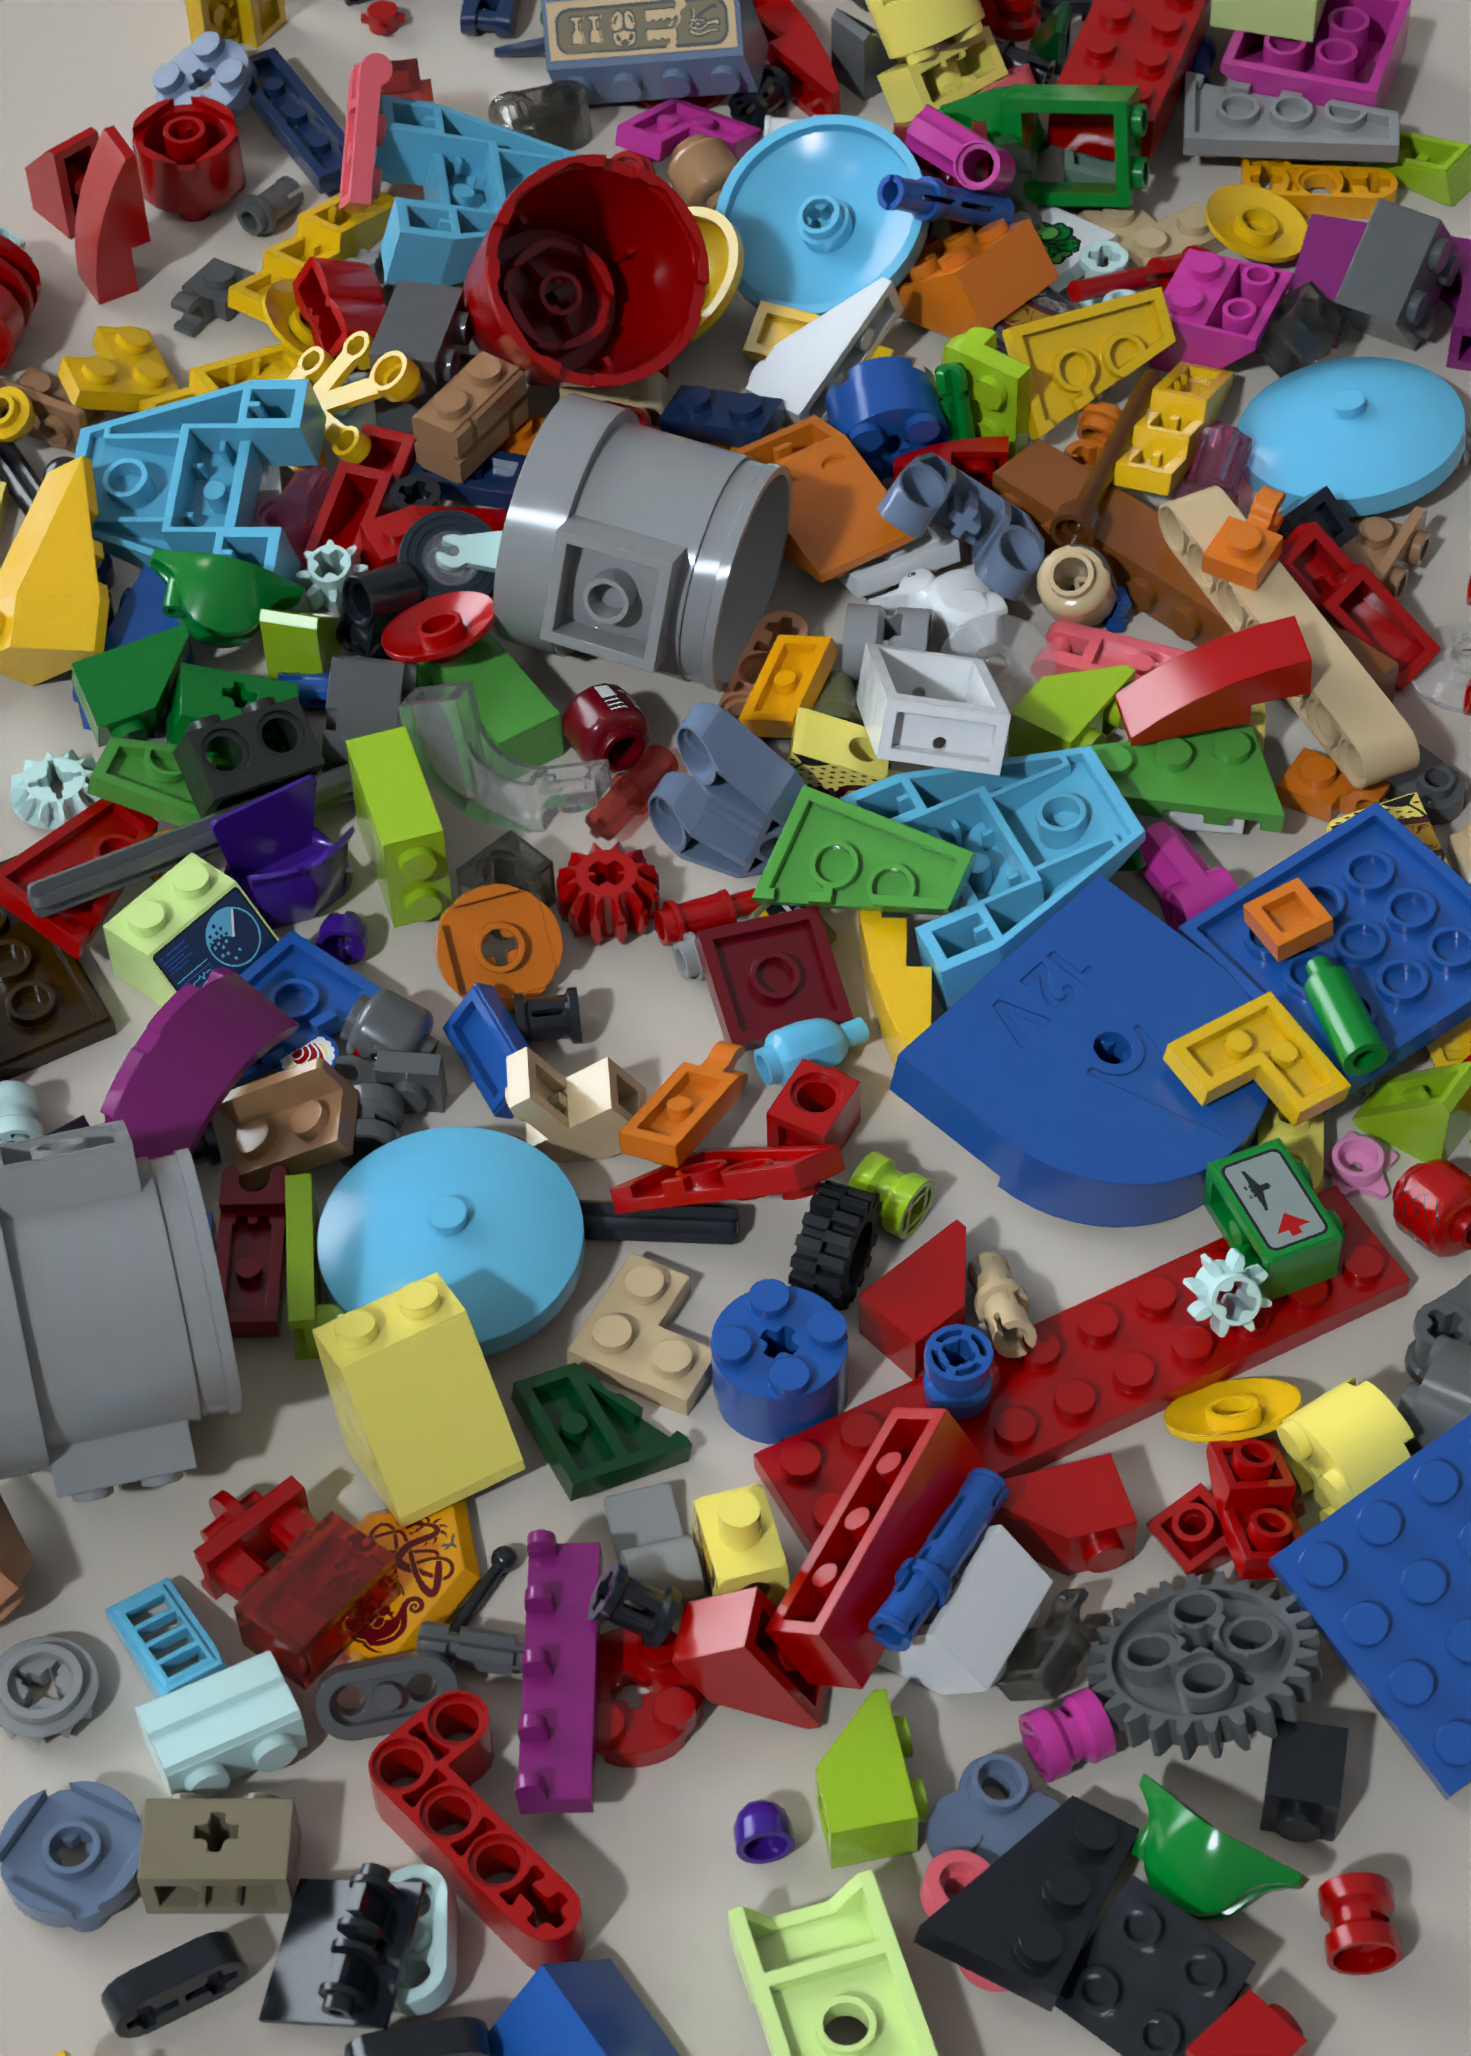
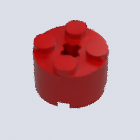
M191 96L192 104L174 106L173 98L162 100L140 113L134 121L132 128V144L137 159L143 198L156 208L180 214V217L185 221H202L209 217L211 210L221 207L232 200L246 185L239 133L235 118L227 106L207 97Z

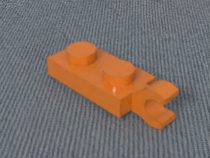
M719 1041L713 1046L709 1056L700 1066L682 1062L618 1132L621 1153L649 1160L656 1164L678 1168L742 1097L741 1090L747 1083L748 1075L747 1073L736 1071L734 1068L738 1059L745 1053L744 1046Z

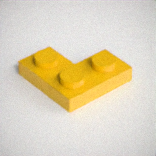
M130 325L122 327L97 326L92 345L98 356H89L87 358L63 356L57 373L72 405L81 409L139 412L140 400L179 390L149 330Z
M1271 991L1170 1042L1163 1056L1166 1064L1201 1106L1255 1080L1293 1127L1345 1101L1351 1084Z

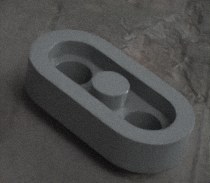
M1418 743L1420 751L1418 767L1386 779L1385 781L1390 784V790L1385 798L1391 800L1417 792L1431 825L1449 823L1455 820L1462 812L1466 793L1465 781L1456 770Z
M425 1649L340 1664L327 1671L318 1682L314 1696L316 1717L328 1734L340 1740L356 1741L393 1733L436 1697L445 1692L459 1690L457 1676L453 1666L444 1656ZM426 1674L432 1677L435 1681L433 1689L425 1695L412 1693L408 1688V1684L414 1676ZM346 1688H356L363 1693L364 1699L359 1706L348 1709L342 1707L337 1702L339 1693Z

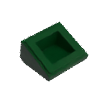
M1061 1L1034 34L1029 44V52L1045 58H1052L1056 61L1054 75H1061L1070 46L1072 13L1070 1Z

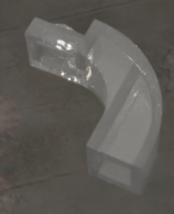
M473 681L417 687L398 706L402 727L406 726L424 777L455 808L487 825L516 832H545L559 813V807L563 813H577L591 809L596 806L612 783L608 759L552 766H534L517 761L505 754L493 743L485 731L478 709Z

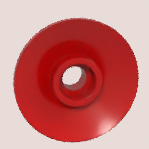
M458 591L441 594L421 601L404 610L387 625L381 638L384 651L390 658L406 663L434 661L435 663L444 664L455 661L465 654L469 646L485 636L495 624L497 618L493 610V600L484 593Z

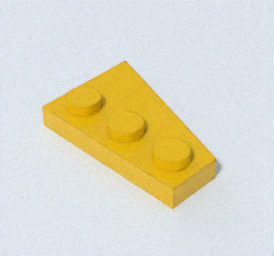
M1161 286L1002 330L1008 356L1031 366L1028 427L1031 441L1045 435L1059 422L1073 412L1083 408L1094 400L1097 395L1118 380L1128 376L1176 341Z

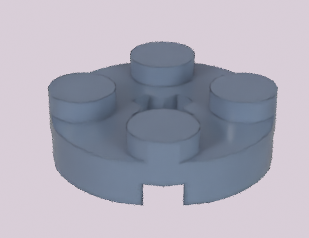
M208 31L200 34L192 45L179 52L169 63L160 66L152 77V83L157 89L156 102L173 98L174 106L192 104L191 96L207 97L227 106L236 119L246 109L253 97L248 89L252 83V77L257 82L258 73L255 64L239 43L231 39H223L217 32ZM211 81L212 85L206 90L201 88L204 84Z
M69 1782L71 1790H61L47 1796L44 1789L28 1797L10 1815L0 1834L1 1877L14 1905L27 1917L52 1927H71L75 1931L82 1933L92 1932L101 1928L111 1914L124 1907L139 1889L137 1873L143 1827L133 1804L117 1790L97 1782ZM80 1841L89 1843L86 1849L88 1858L83 1863L73 1867L62 1866L61 1857L57 1854V1851L62 1846L67 1849H74Z

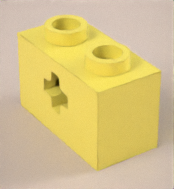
M989 25L983 26V32L965 41L956 43L952 39L949 41L943 40L935 44L937 53L923 61L908 65L907 61L876 75L896 123L913 121L915 115L919 114L926 105H931L939 110L941 105L965 98L1008 75Z

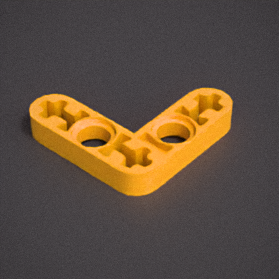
M1240 157V184L1261 187L1260 181H1270V189L1267 190L1285 198L1298 209L1303 217H1311V214H1318L1336 218L1370 219L1379 198L1396 203L1397 179L1391 172L1383 168L1290 164V159L1271 158L1260 160ZM1321 188L1331 193L1319 195L1310 193L1307 190Z

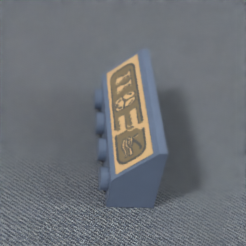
M541 0L547 72L563 106L759 92L769 43L752 0Z

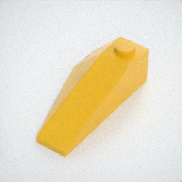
M80 456L47 472L0 569V674L30 686L71 670V663L104 652L110 601L108 586L98 582L96 565L104 559L102 543L94 540L92 537L91 525L98 515L92 460L85 456Z

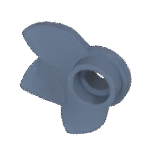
M989 1754L975 1759L965 1768L959 1781L958 1790L946 1794L935 1802L927 1825V1847L932 1858L948 1850H966L981 1856L991 1865L1060 1807L1061 1804L1056 1799L1032 1789L1030 1779L1024 1767L1016 1759L1005 1754ZM985 1787L997 1788L1004 1794L1006 1800L993 1799L986 1795L982 1789Z

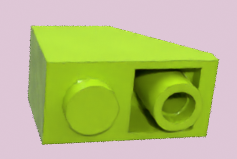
M1127 665L1043 676L1010 712L1008 754L1016 757L1072 749L1080 746L1105 744L1117 729H1125L1116 704V693L1135 681L1136 669Z
M886 1688L871 1691L815 1768L816 1806L831 1869L918 1852V1823L928 1822L929 1820L927 1797L921 1777L909 1779L904 1762L905 1758L913 1757L908 1722L905 1714H892Z

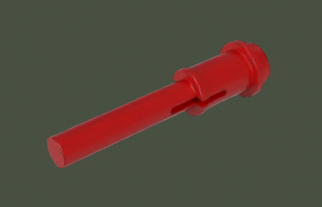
M1192 245L1186 247L1180 254L1151 258L1147 265L1143 267L1071 281L1068 285V296L1072 302L1077 303L1104 297L1107 293L1117 289L1135 291L1161 286L1162 291H1165L1189 248L1203 252L1211 251L1199 245Z
M756 888L730 895L726 889H722L714 894L678 904L671 899L664 901L663 907L653 912L654 926L660 942L663 946L674 945V943L682 941L683 934L691 931L696 935L698 930L736 923L737 918L751 915L761 905L756 904L752 899Z

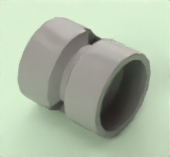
M848 603L843 636L842 672L848 674L852 680H859L866 643L930 652L932 609L898 607L892 615H887L880 605Z

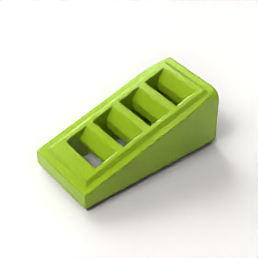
M1399 130L1400 146L1397 163H1364L1357 161L1358 166L1383 168L1391 172L1396 177L1399 185L1441 204L1455 206L1471 190V144Z

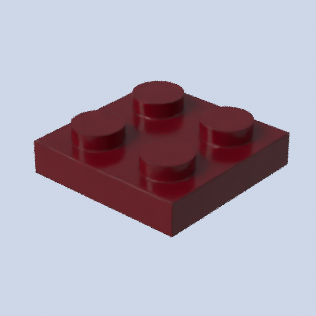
M818 905L697 931L694 940L725 1042L742 1045L745 1051L764 1047L765 1039L772 1031L798 1021L825 1018L839 1025L854 1019Z

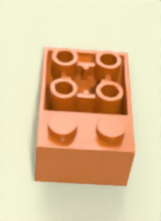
M1001 218L987 224L976 233L972 227L964 228L944 241L940 235L925 240L914 266L895 288L904 307L899 318L949 338L964 334L972 327L990 329L1057 280L1059 275L1030 219L1007 224L1005 218Z
M816 415L734 450V452L753 457L755 461L765 464L776 463L789 469L792 477V508L783 556L820 583L840 578L847 571L875 558L885 557L888 552L918 539L897 529L881 516L877 506L886 495L887 490L847 436Z

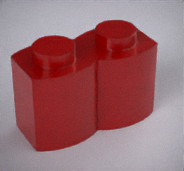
M310 256L293 282L296 305L299 307L303 318L311 324L312 338L315 346L321 347L336 359L342 352L345 341L353 333L365 331L375 339L388 306L383 304L382 286L369 265L360 262Z

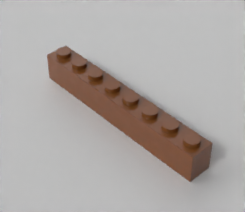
M1038 438L993 472L992 491L1030 516L1044 538V550L1051 554L1060 547L1055 544L1050 536V524L1058 508L1063 503L1077 499L1091 470ZM1111 483L1097 509L1101 519V529L1090 548L1097 550L1107 560L1117 586L1125 587L1132 604L1131 606L1140 612L1146 613L1171 629L1179 638L1189 641L1197 647L1234 633L1165 542L1159 525L1158 512ZM1324 617L1393 704L1399 663ZM1284 698V699H1280L1281 701H1283L1284 703H1286L1287 705H1289V706L1291 707V705L1288 703V701H1287L1285 698Z

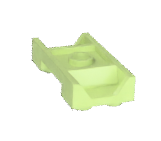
M872 1869L857 1873L829 1901L773 1917L744 1906L728 1910L729 1938L751 2004L755 2003L772 2056H938ZM840 2016H852L862 2021L867 2027L868 2032L856 2044L839 2045L831 2041L824 2030L833 2019Z

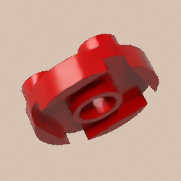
M624 1628L600 1634L596 1752L604 1755L606 1763L624 1768H640L663 1762L673 1757L685 1746V1737L693 1731L696 1723L699 1726L705 1709V1696L672 1663L674 1642L678 1636L672 1629L663 1643L656 1649L643 1646L641 1636ZM630 1685H638L650 1691V1693L643 1695V1706L638 1708H629L625 1699L614 1700L613 1698L624 1687Z

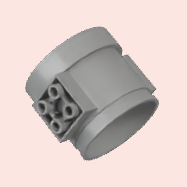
M576 393L564 396L550 411L530 447L507 512L499 546L493 593V610L497 618L495 625L498 634L504 640L560 657L568 656L577 650L650 673H659L685 682L696 681L704 684L709 689L724 692L757 623L767 614L776 586L791 517L792 477L789 469L776 463H761L748 455L640 425L635 411Z
M124 1120L0 1144V1480L51 1469L57 1498L72 1495L74 1502H90L108 1497L114 1493L113 1486L141 1480L144 1487H158L179 1481L183 1478L182 1471L197 1468L189 1425L200 1423L202 1418L225 1413L228 1416L243 1413L240 1380L219 1268L190 1150L188 1148L174 1150L172 1155L148 1159L147 1156L135 1158L132 1140Z

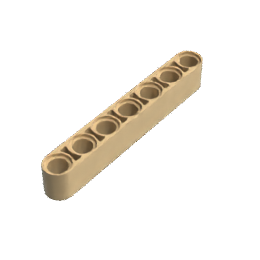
M1214 485L1162 504L1159 507L1158 520L1165 542L1234 633L1255 625L1291 616L1296 617L1312 658L1311 693L1285 699L1348 781L1355 788L1362 789L1418 767L1420 751L1414 732L1278 559L1257 591L1202 572L1203 553L1228 516L1242 521L1247 520L1228 495L1219 486Z

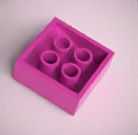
M1326 0L1313 42L1234 30L1221 61L1220 72L1232 80L1251 83V92L1279 97L1283 89L1303 93V97L1309 100L1311 104L1325 106L1329 100L1335 99L1383 109L1406 49L1412 0Z

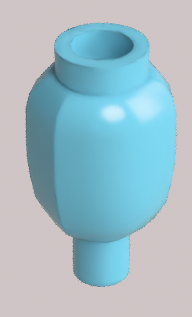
M861 1017L839 1025L825 1018H812L786 1025L769 1033L765 1039L764 1047L754 1051L756 1070L766 1085L770 1086L779 1083V1085L785 1086L802 1059L823 1067L837 1068L844 1061L848 1048L869 1040V1030Z

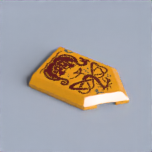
M466 1498L401 1529L388 1509L367 1513L283 1614L284 1619L353 1661L415 1650L421 1623L427 1620L449 1623L481 1582Z

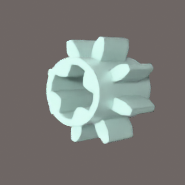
M328 540L326 545L317 548L313 552L307 550L304 552L308 570L297 572L296 579L298 585L305 587L304 592H307L306 597L311 610L314 611L323 606L327 610L333 611L335 616H340L344 580L348 576L368 571L369 569L368 565L360 564L361 558L355 545L345 550L341 546L334 545L332 540Z
M1236 1248L1229 1250L1226 1260H1213L1205 1253L1200 1255L1203 1266L1197 1272L1195 1278L1189 1277L1183 1280V1284L1195 1293L1198 1298L1187 1308L1188 1313L1197 1322L1211 1316V1329L1219 1337L1224 1338L1229 1330V1325H1243L1250 1332L1255 1330L1252 1319L1257 1315L1260 1307L1267 1308L1272 1306V1301L1261 1293L1257 1286L1266 1280L1269 1276L1268 1273L1259 1264H1253L1244 1269L1245 1257ZM1235 1283L1238 1286L1236 1293L1224 1294L1220 1302L1217 1299L1219 1292L1231 1291Z

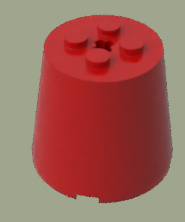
M577 155L554 161L538 169L524 179L510 193L496 214L471 261L464 281L465 312H470L473 332L472 340L480 352L484 351L520 367L525 372L526 384L606 388L627 385L645 379L667 366L684 350L698 329L702 319L700 314L704 303L706 285L709 284L708 255L700 228L686 203L671 186L650 170L640 165L635 167L622 161L606 158L607 155ZM553 292L557 297L558 303L550 305L546 300L545 294Z

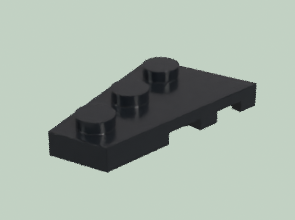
M1071 1796L919 1926L914 1943L1051 2012L1140 1829L1075 1796Z

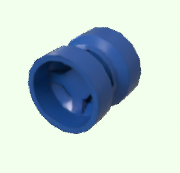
M954 1324L937 1330L926 1342L924 1351L925 1376L923 1382V1393L926 1403L930 1408L947 1409L955 1420L973 1418L984 1411L991 1399V1373L994 1351L991 1341L982 1331L969 1325Z

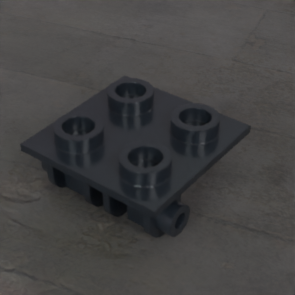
M375 1863L362 1864L360 1874L352 1875L350 1880L300 1878L258 2020L262 2023L388 2029L427 1885L423 1882L389 1881L391 1871Z
M1132 1874L1081 1950L1054 2006L1122 2056H1185L1186 2047L1251 1988L1246 1979L1257 1962Z

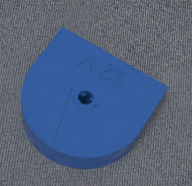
M1101 874L1093 879L898 1054L889 1088L999 1175L998 1186L1014 1198L1034 1209L1060 1219L1085 1225L1114 1228L1138 1227L1160 1223L1179 1217L1201 1206L1204 1197L1207 1163L1250 1147L1269 1098L1255 1080H1252L1220 1098L1201 1106L1166 1064L1163 1056L1170 1042L1250 1002L1251 999L1239 986V983L1220 964Z

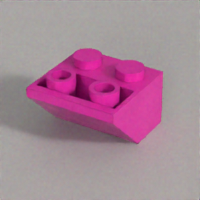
M1189 248L1163 292L1176 341L1149 360V367L1170 372L1180 361L1222 369L1253 352L1259 345L1290 288L1294 272Z

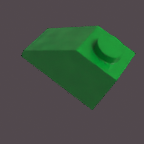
M185 623L71 663L72 685L98 747L107 745L110 737L141 740L148 734L149 729L156 726L169 698L181 662L185 663L189 655L190 634Z

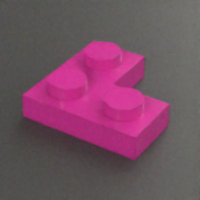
M670 98L617 125L615 145L646 156L651 162H661L671 156L675 147L685 139L693 135L705 134L708 137L723 139L731 148L736 159L739 160L760 141L762 129L679 98Z

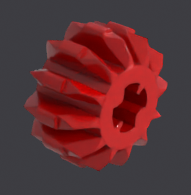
M593 841L588 855L571 852L568 867L559 869L556 879L557 911L561 915L563 922H569V928L572 929L574 937L591 933V938H593L596 946H598L605 937H615L623 945L627 932L645 935L649 920L653 919L654 910L660 908V893L658 892L660 884L655 865L647 864V859L644 858L642 849L625 853L620 841H618L610 850H602Z

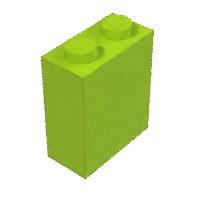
M406 726L346 740L358 826L394 928L415 922H425L441 916L453 904L444 830Z

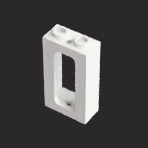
M873 643L865 644L856 703L876 759L1000 776L1011 714L984 659ZM921 687L924 689V693L922 696H913V690ZM938 737L946 740V744L942 748H935L933 746V741Z

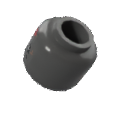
M388 989L378 990L371 997L362 994L351 1009L340 1033V1038L347 1041L346 1055L357 1056L369 1061H376L378 1050L435 1054L440 1040L430 1036L434 1024L432 1013L428 1009Z

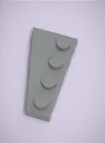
M1186 71L1183 155L1206 158L1217 156L1249 157L1260 160L1271 158L1306 159L1315 162L1324 160L1361 161L1364 163L1398 162L1400 146L1398 111L1331 99L1325 106L1311 104L1309 100L1303 97V93L1282 89L1279 97L1251 92V83L1229 80L1226 88L1204 83V74Z

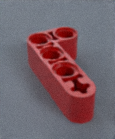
M455 1690L443 1693L381 1741L371 1752L368 1769L376 1811L381 1819L428 1866L433 1867L443 1876L454 1893L528 1967L537 1971L542 1964L579 1961L583 1956L586 1945L580 1898L574 1889L470 1787L489 1770L495 1756L487 1706L480 1697L472 1692ZM467 1732L473 1734L472 1737L464 1741L453 1742L446 1740L447 1737L454 1733ZM413 1777L418 1779L410 1786H391V1783L399 1778ZM450 1824L466 1826L463 1831L454 1835L437 1833L441 1828ZM498 1872H509L516 1875L512 1880L502 1884H492L485 1881L489 1876ZM535 1912L536 1918L542 1923L538 1928L536 1926Z

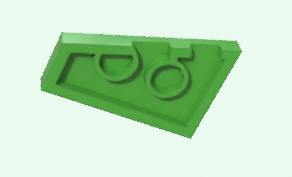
M1253 726L1199 732L1132 747L1129 741L1088 745L1093 748L1135 815L1162 818L1169 811L1201 814L1203 815V823L1226 826L1228 818L1260 822V830L1282 833L1285 814Z
M110 737L90 776L88 794L176 826H182L200 819L173 755L177 744ZM224 756L223 758L207 757L210 764L216 769L222 771L231 770L230 763Z
M803 785L752 895V899L756 904L802 907L818 905V908L946 915L954 912L977 861V857L974 852Z

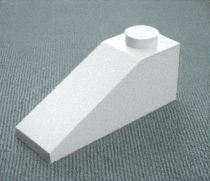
M884 277L878 279L778 342L767 358L760 361L752 370L749 384L745 388L747 393L783 399L786 419L782 423L783 428L813 415L827 422L825 398L828 389L834 382L838 388L849 379V369L859 363L870 360L904 310L892 281Z

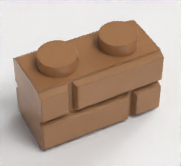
M479 352L411 417L413 437L417 439L414 443L417 463L422 468L456 484L463 483L510 437L511 432L516 431L529 418L528 400L524 396L527 392L525 372L520 367L489 353Z

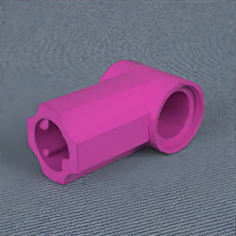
M926 105L919 114L915 115L906 131L904 144L910 151L957 179L965 188L981 193L999 194L1007 190L1013 183L1016 174V163L1010 152L1003 147L994 145L931 105ZM989 153L994 161V169L988 179L980 182L976 176L975 167L978 160L983 155Z
M1161 821L1144 829L1146 839L1138 849L1143 854L1146 866L1139 869V871L1160 896V905L1165 920L1175 931L1178 932L1180 925L1238 889L1235 880L1224 867L1217 866L1210 869L1177 826H1168L1164 821Z

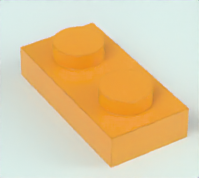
M778 635L738 720L757 737L791 738L798 707L813 710L838 656L832 636Z

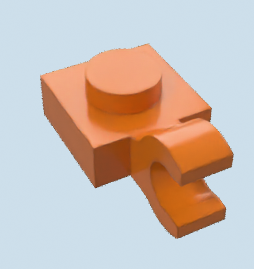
M1263 486L1252 503L1246 521L1228 516L1203 553L1202 572L1257 591L1282 553L1283 535L1277 534V531L1284 520V515L1277 513V511L1284 502L1286 493Z
M1305 747L1276 786V792L1281 805L1328 823L1335 818L1338 812L1350 814L1365 809L1375 802L1381 803L1390 790V784L1385 780L1362 789L1355 788L1331 757Z

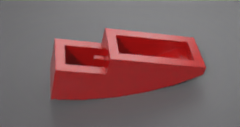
M114 125L103 129L91 155L81 186L75 224V254L78 276L99 305L139 291L131 249L151 242L136 155Z
M364 423L361 432L369 437L371 441L370 452L359 464L339 461L304 552L306 550L313 552L317 548L326 545L328 540H332L334 545L341 546L345 550L355 545L361 558L360 564L365 565L359 524L396 511L391 506L389 492L391 486L397 480L409 476L416 460L414 443L417 439L413 437V434ZM303 552L301 560L303 564L307 565Z
M1317 522L1298 525L1283 541L1282 553L1278 560L1319 612L1330 621L1399 663L1395 686L1396 691H1402L1441 650L1364 563L1354 564Z
M1295 616L1255 625L1215 639L1181 654L1148 672L1116 693V704L1130 745L1132 747L1251 722V705L1311 693L1312 658Z

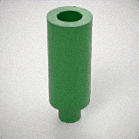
M1321 955L1312 958L1305 966L1309 979L1305 983L1304 992L1344 1072L1352 1076H1359L1374 1071L1384 1063L1388 1056V1050L1348 971L1341 966H1333L1327 956Z

